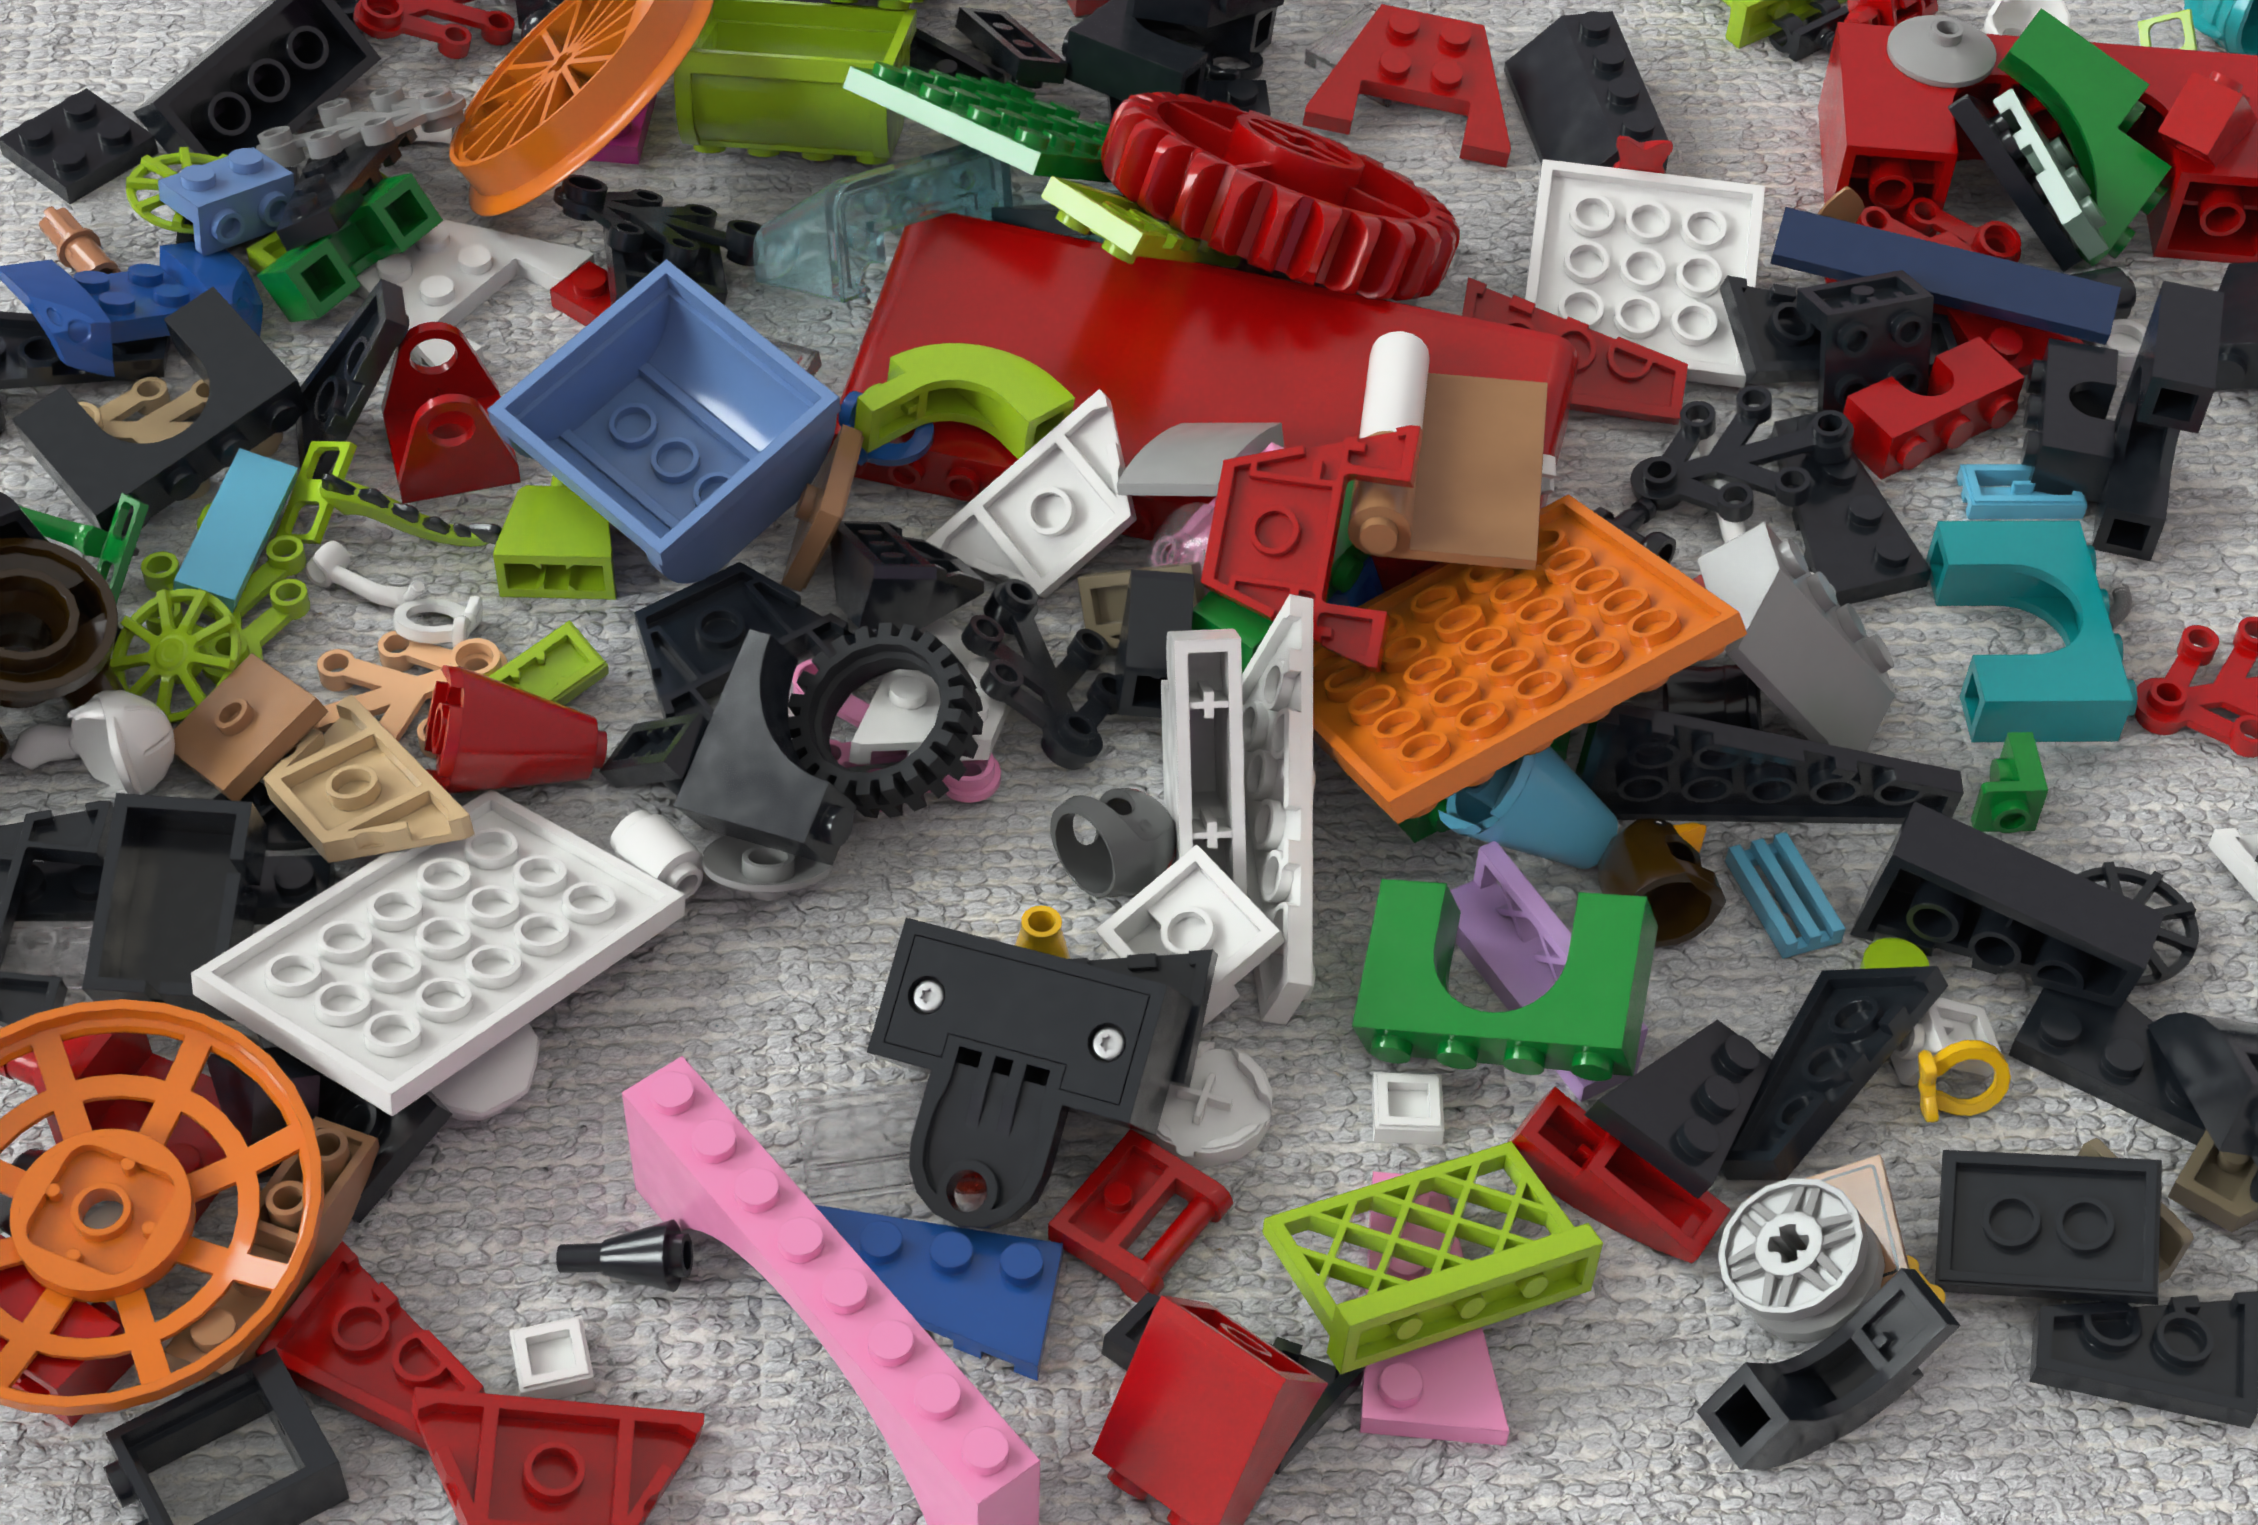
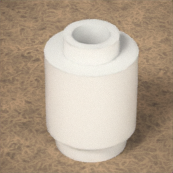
M639 810L626 816L614 829L610 839V846L615 851V857L685 894V900L698 890L703 880L702 856L704 855L665 817L659 814H651L647 810Z

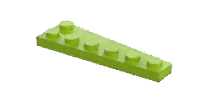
M1051 176L1041 195V198L1060 209L1055 217L1058 221L1081 234L1087 235L1091 231L1105 239L1101 247L1111 255L1129 264H1133L1137 256L1192 263L1198 262L1213 266L1237 267L1242 259L1238 255L1228 256L1207 246L1208 242L1200 238L1188 237L1170 227L1169 221L1155 219L1140 209L1136 202L1129 201L1127 198L1055 176Z

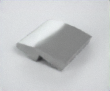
M1180 423L1173 426L1146 444L1132 459L1117 482L1118 495L1217 496L1223 460L1261 453L1271 442L1284 447L1282 423Z

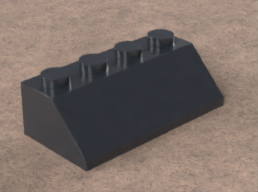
M267 0L134 110L133 113L167 154L179 153V147H188L189 153H200L219 157L222 154L228 156L236 149L252 147L256 149V146L260 144L257 136L268 129L289 126L291 133L294 134L318 114L317 107L319 105L334 100L381 60V57L335 0Z
M1590 11L1584 14L1563 15L1505 62V75L1541 166L1543 159L1613 168V165L1620 160L1616 146L1617 137L1629 136L1639 143L1668 140L1613 11ZM1668 157L1663 163L1665 173L1667 168Z

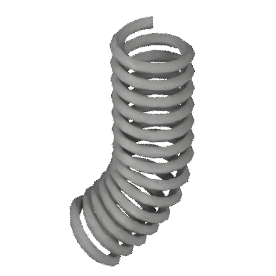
M2122 584L2125 587H2118L2112 591L2114 604L2110 607L2109 613L2110 623L2113 624L2111 625L2112 630L2128 616L2132 608V596L2129 586L2126 584Z

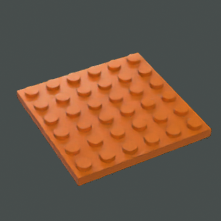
M1568 494L1540 509L1536 570L1440 562L1358 606L1357 608L1385 611L1390 616L1380 673L1370 672L1313 643V741L1399 824L1406 819L1426 815L1436 807L1438 802L1465 787L1477 786L1488 781L1497 770L1522 756L1533 755L1547 749L1554 739L1581 724L1593 723L1604 718L1613 707L1638 693L1649 692L1661 687L1668 681L1670 676L1697 661L1709 660L1720 655L1727 645L1747 635L1739 611Z

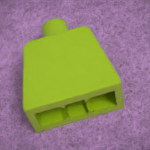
M554 475L552 476L550 486L526 485L518 489L493 552L499 596L616 600L617 591L609 521Z

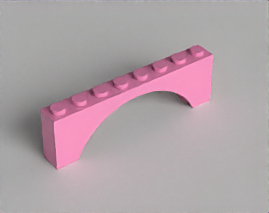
M683 1056L677 1058L623 1091L622 1098L635 1189L663 1222L674 1219L678 1223L681 1232L687 1229L704 1232L738 1253L796 1311L833 1358L869 1411L898 1461L927 1525H1039V1458Z

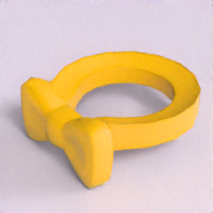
M1963 1040L1948 1045L1933 1056L1928 1050L1918 1052L1920 1110L1926 1122H1938V1110L1960 1116H1972L1986 1112L1998 1104L2009 1089L2011 1075L2006 1059L1995 1046L1981 1040ZM1969 1059L1982 1060L1994 1068L1995 1074L1992 1084L1979 1096L1970 1099H1958L1936 1089L1937 1077L1946 1073L1959 1062Z

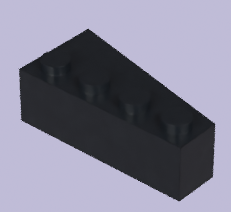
M1914 801L1871 882L1850 935L1873 941L1876 932L1913 943L1926 956L1931 957L1935 948L1973 958L1971 968L1995 975H1997L1998 971L2018 970L2031 974L2033 985L2121 1008L2146 970L2164 913Z

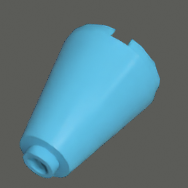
M1551 746L1539 753L1524 755L1497 770L1488 781L1477 786L1465 787L1445 798L1447 799L1446 813L1438 810L1440 820L1460 835L1488 843L1496 841L1502 847L1579 869H1589L1597 865L1609 842L1617 835L1618 831L1616 816Z

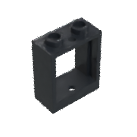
M276 1348L105 1433L116 1461L104 1466L103 1469L122 1508L134 1502L138 1504L145 1519L135 1525H174L148 1476L149 1473L265 1414H268L298 1471L194 1525H299L349 1499V1494L339 1461Z

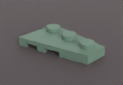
M2012 88L1992 100L2000 115L2014 131L2015 134L2012 135L2036 172L2037 176L2035 177L2059 220L2086 258L2090 261L2108 250L2109 248L2099 230L2100 227L2107 224V221L2091 198V190L2075 167L2077 163L2062 139L2057 137L2053 141H2049Z

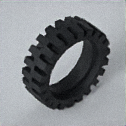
M892 622L879 623L878 635L868 626L855 629L856 643L851 644L842 635L831 642L836 651L833 657L829 658L820 651L811 660L819 671L816 675L804 670L796 683L804 694L791 693L788 707L795 716L788 717L795 751L809 774L830 782L857 805L856 810L864 817L878 818L879 811L881 810L891 818L903 816L904 803L914 812L926 807L927 803L924 793L929 790L938 799L949 791L942 781L947 775L952 776L958 781L967 770L960 760L961 756L974 759L979 747L972 735H982L983 720L978 712L983 711L981 698L975 690L977 687L971 676L954 653L936 636L928 631H925L923 634L916 626L903 624L900 631ZM898 669L918 670L932 677L939 688L941 702L935 725L917 750L896 765L870 773L851 771L838 764L831 753L829 739L836 714L853 691L875 676Z

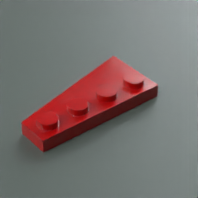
M1468 277L1462 316L1558 335L1568 340L1575 347L1579 361L1570 410L1672 425L1679 424L1688 370L1687 363L1621 337L1614 339L1589 329V325L1571 317H1567V319L1561 318L1536 308V304L1515 295L1512 298L1488 289L1487 284Z

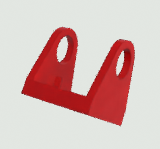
M427 322L408 330L405 339L395 350L381 409L402 504L521 482L515 450L499 436L496 427L490 421L487 411L491 405L501 398L498 386L465 335L457 327L448 323ZM429 339H443L455 346L453 356L447 362L438 366H420L410 359V354L414 347Z

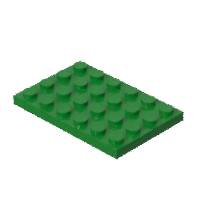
M875 61L873 69L854 66L849 68L843 85L844 89L1034 176H1055L1066 179L1112 183L1104 174L1101 162V149L1110 124L1101 121H1095L1092 124L1079 119L1081 112L1073 107L1052 100L1050 104L1034 99L1036 91L1017 85L1012 81H1006L1003 84L986 77H982L979 81L960 73H956V76L953 77L933 69L926 73L903 65L901 70L879 61Z

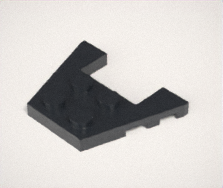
M741 562L731 565L704 580L698 581L634 612L636 631L664 719L700 713L710 722L714 710L706 700L723 692L749 629L771 634L794 656L809 650L814 657L822 651L831 658L836 654L831 642L842 635L851 644L856 643L855 634L849 632L848 622L832 613L825 616L817 614L801 605L800 595Z
M101 800L85 803L86 811L54 816L51 810L28 813L25 815L24 822L0 826V969L32 862L39 860L103 866L114 808L111 801ZM0 971V1026L5 1027L33 1014L63 1007L67 988L62 977Z

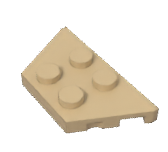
M352 694L343 698L336 705L340 718L324 734L322 731L312 729L297 744L295 752L289 757L282 759L263 778L269 799L328 863L463 840L475 835L470 814Z

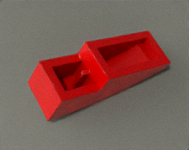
M1552 1088L1532 1108L1508 1141H1512L1546 1189L1573 1208L1616 1232L1691 1264L1695 1262L1731 1209L1708 1190L1699 1199L1695 1198L1584 1115L1586 1111L1558 1088Z

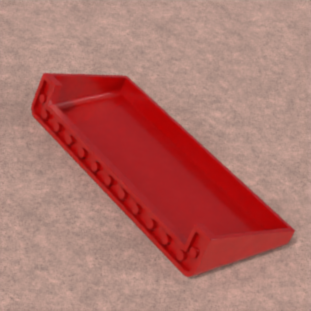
M924 208L913 212L906 222L840 399L841 406L844 398L850 392L858 391L864 393L875 384L887 382L890 357L901 352L933 344H975L1009 352L1026 359L1049 373L1075 397L1073 411L1097 390L1100 389L1111 400L1125 468L1146 444L1162 432L1180 423H1282L1284 448L1303 445L1304 448L1342 442L1345 437L1360 435L1372 346L1380 336L1389 332L1403 331L1414 334L1423 340L1427 346L1430 357L1428 373L1548 383L1543 454L1554 456L1557 465L1567 428L1579 356L1575 347L1568 340L1554 334L1386 300L1369 299L1357 294H1343L1327 288L1198 262L1192 263L1137 256L1134 263L1129 264L1105 251L1101 247L1103 243ZM839 413L837 414L836 428L829 451L841 429L838 420ZM939 421L933 422L934 439L932 446L919 460L900 466H882L870 462L860 466L857 463L854 477L970 502L1018 459L999 440L981 428L962 422ZM915 429L890 441V443L900 444L908 441L914 435ZM1549 494L1541 495L1540 509L1546 506ZM1132 495L1137 520L1123 531L1121 535L1168 544L1216 496ZM1371 555L1383 591H1388L1440 563Z

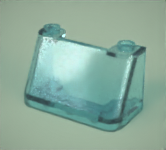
M966 144L840 178L766 222L759 229L753 244L756 282L842 303L865 297L866 285L860 284L864 271L871 263L878 264L886 261L884 232L890 231L895 236L901 237L905 226L948 213L992 221V207L1013 206L1010 165Z

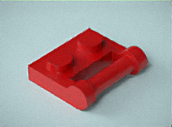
M1130 1129L1048 1223V1240L1063 1243L1064 1250L1118 1283L1127 1297L1138 1303L1147 1293L1157 1296L1164 1289L1163 1278L1209 1222L1216 1223L1224 1217L1232 1207L1233 1199L1228 1190L1219 1182ZM1174 1194L1188 1202V1205L1142 1259L1127 1251Z

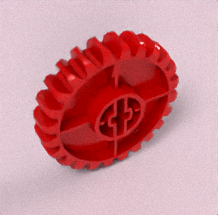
M1147 92L1131 95L1128 99L1123 100L1115 110L1101 149V162L1104 174L1129 201L1136 202L1140 209L1155 219L1169 221L1170 227L1188 237L1200 238L1208 242V247L1228 256L1238 255L1247 259L1250 265L1269 272L1277 270L1286 273L1290 279L1312 286L1315 283L1323 284L1334 292L1348 295L1359 293L1369 299H1393L1395 301L1430 296L1437 290L1445 278L1459 244L1460 227L1456 223L1454 216L1433 194L1425 188L1415 186L1413 180L1399 172L1383 168V163L1367 155L1349 151L1348 146L1332 139L1325 138L1294 124L1273 119L1271 116L1253 110L1249 112L1242 111L1232 104L1213 100L1210 103L1199 96L1188 94L1175 95L1171 92Z

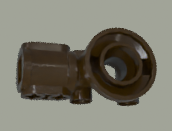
M1 538L0 706L28 708L41 704L46 700L61 697L70 712V710L84 705L95 694L102 691H125L110 666L111 653L117 632L118 612L113 593L103 576L84 558L57 544L32 538ZM18 646L28 648L31 651L19 652L6 650L4 648ZM0 727L1 760L7 754L10 744Z

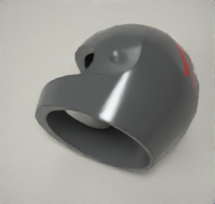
M1110 789L1101 796L1100 800L1084 795L1073 796L1059 805L1052 814L1050 834L1056 854L1069 877L1081 890L1091 896H1134L1172 866L1176 858V830L1171 815L1154 797L1137 789ZM1075 814L1084 817L1096 828V836L1091 844L1084 845L1076 839L1073 829Z

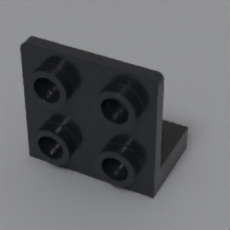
M1899 270L1797 289L1796 310L1821 332L1818 412L1836 410L1843 413L1847 396L1891 376L1909 391L1927 396L1934 296L1905 271Z

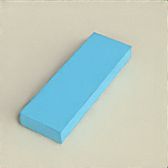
M239 448L174 579L173 590L185 588L198 590L200 588L221 600L233 613L297 479L298 467Z

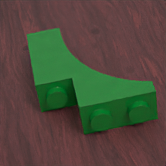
M2041 8L1997 67L2031 92L2058 123L2076 159L2079 173L2091 190L2090 196L2107 221V224L2100 227L2099 230L2109 248L2108 250L2089 261L2081 249L2077 248L2081 258L2094 267L2107 254L2116 259L2136 233L2128 227L2139 211L2149 215L2162 199L2168 188L2160 182L2172 166L2126 135L2146 108L2138 100L2150 84Z

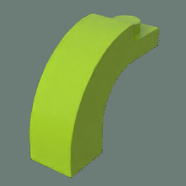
M933 344L910 349L890 357L887 382L875 384L857 397L854 429L863 432L862 448L869 453L921 425L939 421L962 422L990 433L1019 459L1073 412L1075 397L1049 373L1026 359L1009 352L975 344Z

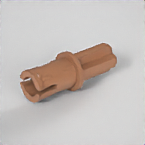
M51 206L43 211L45 217L39 222L40 230L57 248L58 259L65 267L74 268L76 272L99 271L106 274L121 272L118 265L100 248V239L93 230L83 228L66 208L56 210Z

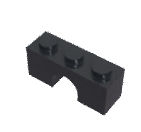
M2049 338L2043 359H2032L2025 390L2026 393L2031 394L2027 401L2023 420V428L2032 430H2028L2026 433L2020 463L2032 466L2029 481L2036 484L2033 491L2054 495H2072L2073 491H2078L2085 495L2087 501L2099 503L2114 459L2115 421L2106 420V416L2117 386L2118 350Z

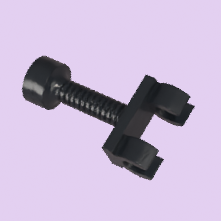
M1814 0L1809 5L1820 10L1821 13L1817 12L1805 18L1806 25L1793 13L1785 14L1773 20L1772 23L1783 30L1768 36L1769 40L1779 52H1789V58L1795 62L1821 49L1831 53L1837 23L1844 22L1849 14L1846 6L1841 7L1837 0Z

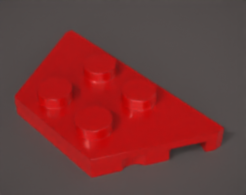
M415 1387L411 1410L460 1525H644L700 1438L705 1413L422 1387Z

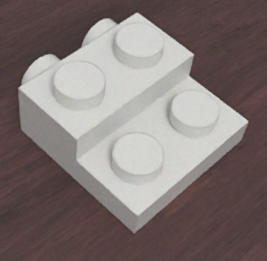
M1195 845L1095 929L1108 950L1100 959L1127 958V955L1156 953L1158 956L1189 954V951L1213 949L1218 954L1203 1027L1240 997L1234 985L1285 943L1280 930L1198 845Z

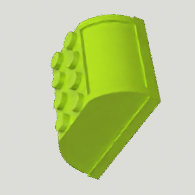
M714 0L711 12L701 33L674 72L675 110L682 144L693 145V149L701 153H721L726 150V147L746 148L748 154L757 157H773L779 155L780 151L802 152L803 158L813 161L831 160L834 158V155L856 156V161L863 164L877 165L887 163L889 158L892 157L899 140L905 116L843 88L850 66L873 69L875 61L892 65L901 70L903 65L909 66L910 44L916 32L917 9L891 10L874 6L784 0Z

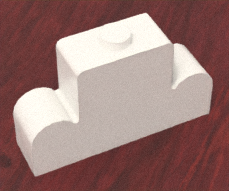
M1235 629L1167 632L1166 641L1168 680H1161L1164 802L1167 811L1174 821L1176 830V858L1174 863L1195 845H1198L1247 896L1241 637Z

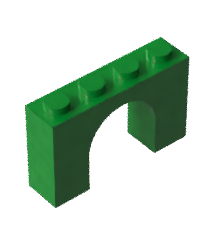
M1381 879L1352 1023L1354 1031L1368 1054L1381 1061L1395 1064L1407 1063L1411 1057L1436 1059L1439 1063L1455 1069H1472L1477 1066V1063L1503 1065L1506 1069L1523 1075H1539L1544 1072V1069L1571 1071L1574 1075L1591 1081H1606L1611 1079L1612 1075L1634 1076L1658 925L1647 897L1579 892L1567 961L1555 984L1542 997L1524 1007L1506 1012H1485L1465 1006L1449 994V972L1461 912L1447 883Z

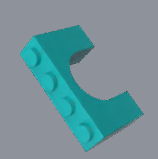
M1937 521L1926 562L1931 568L1929 580L1936 606H2006L2017 608L2047 622L2057 631L2066 647L2045 654L1972 656L1959 695L1971 743L2005 742L2007 732H2033L2035 742L2118 741L2127 717L2135 714L2138 700L2137 687L2133 679H2127L2122 663L2124 654L2123 641L2120 634L2113 633L2109 620V595L2106 589H2100L2096 576V552L2092 545H2087L2080 521Z

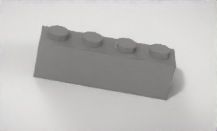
M1765 522L1698 558L1697 561L1706 589L1740 612L1747 635L1726 646V654L1810 741L1866 752L1895 697V692L1887 672L1894 667V662L1883 640L1877 634L1869 638L1855 609L1849 603L1843 606L1838 604L1835 592L1823 573L1818 571L1812 575L1808 570L1804 556L1795 542L1790 538L1782 542Z

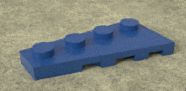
M815 1205L924 1329L953 1340V1348L981 1359L983 1354L986 1353L1014 1364L1015 1373L1038 1381L1063 1260V1243Z

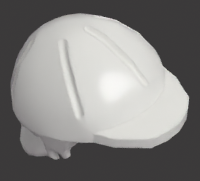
M105 690L95 694L84 705L70 710L67 718L72 717L71 725L40 723L19 733L11 754L14 762L32 771L47 762L81 757L93 778L109 786L98 791L95 796L115 798L116 793L143 795L152 790L165 777L173 762L175 739L173 728L167 716L150 700L123 690Z

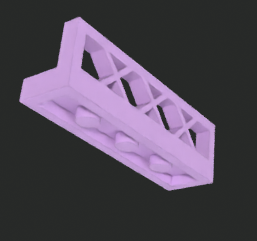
M1492 841L1479 847L1474 879L1450 890L1461 912L1455 943L1505 1007L1511 1011L1533 1003L1555 984L1565 967L1572 934L1496 841ZM1643 1022L1634 1075L1638 1071L1648 1031L1647 1026ZM1556 1070L1580 1102L1621 1084L1632 1077L1612 1075V1078L1606 1081H1591L1580 1078L1571 1071Z

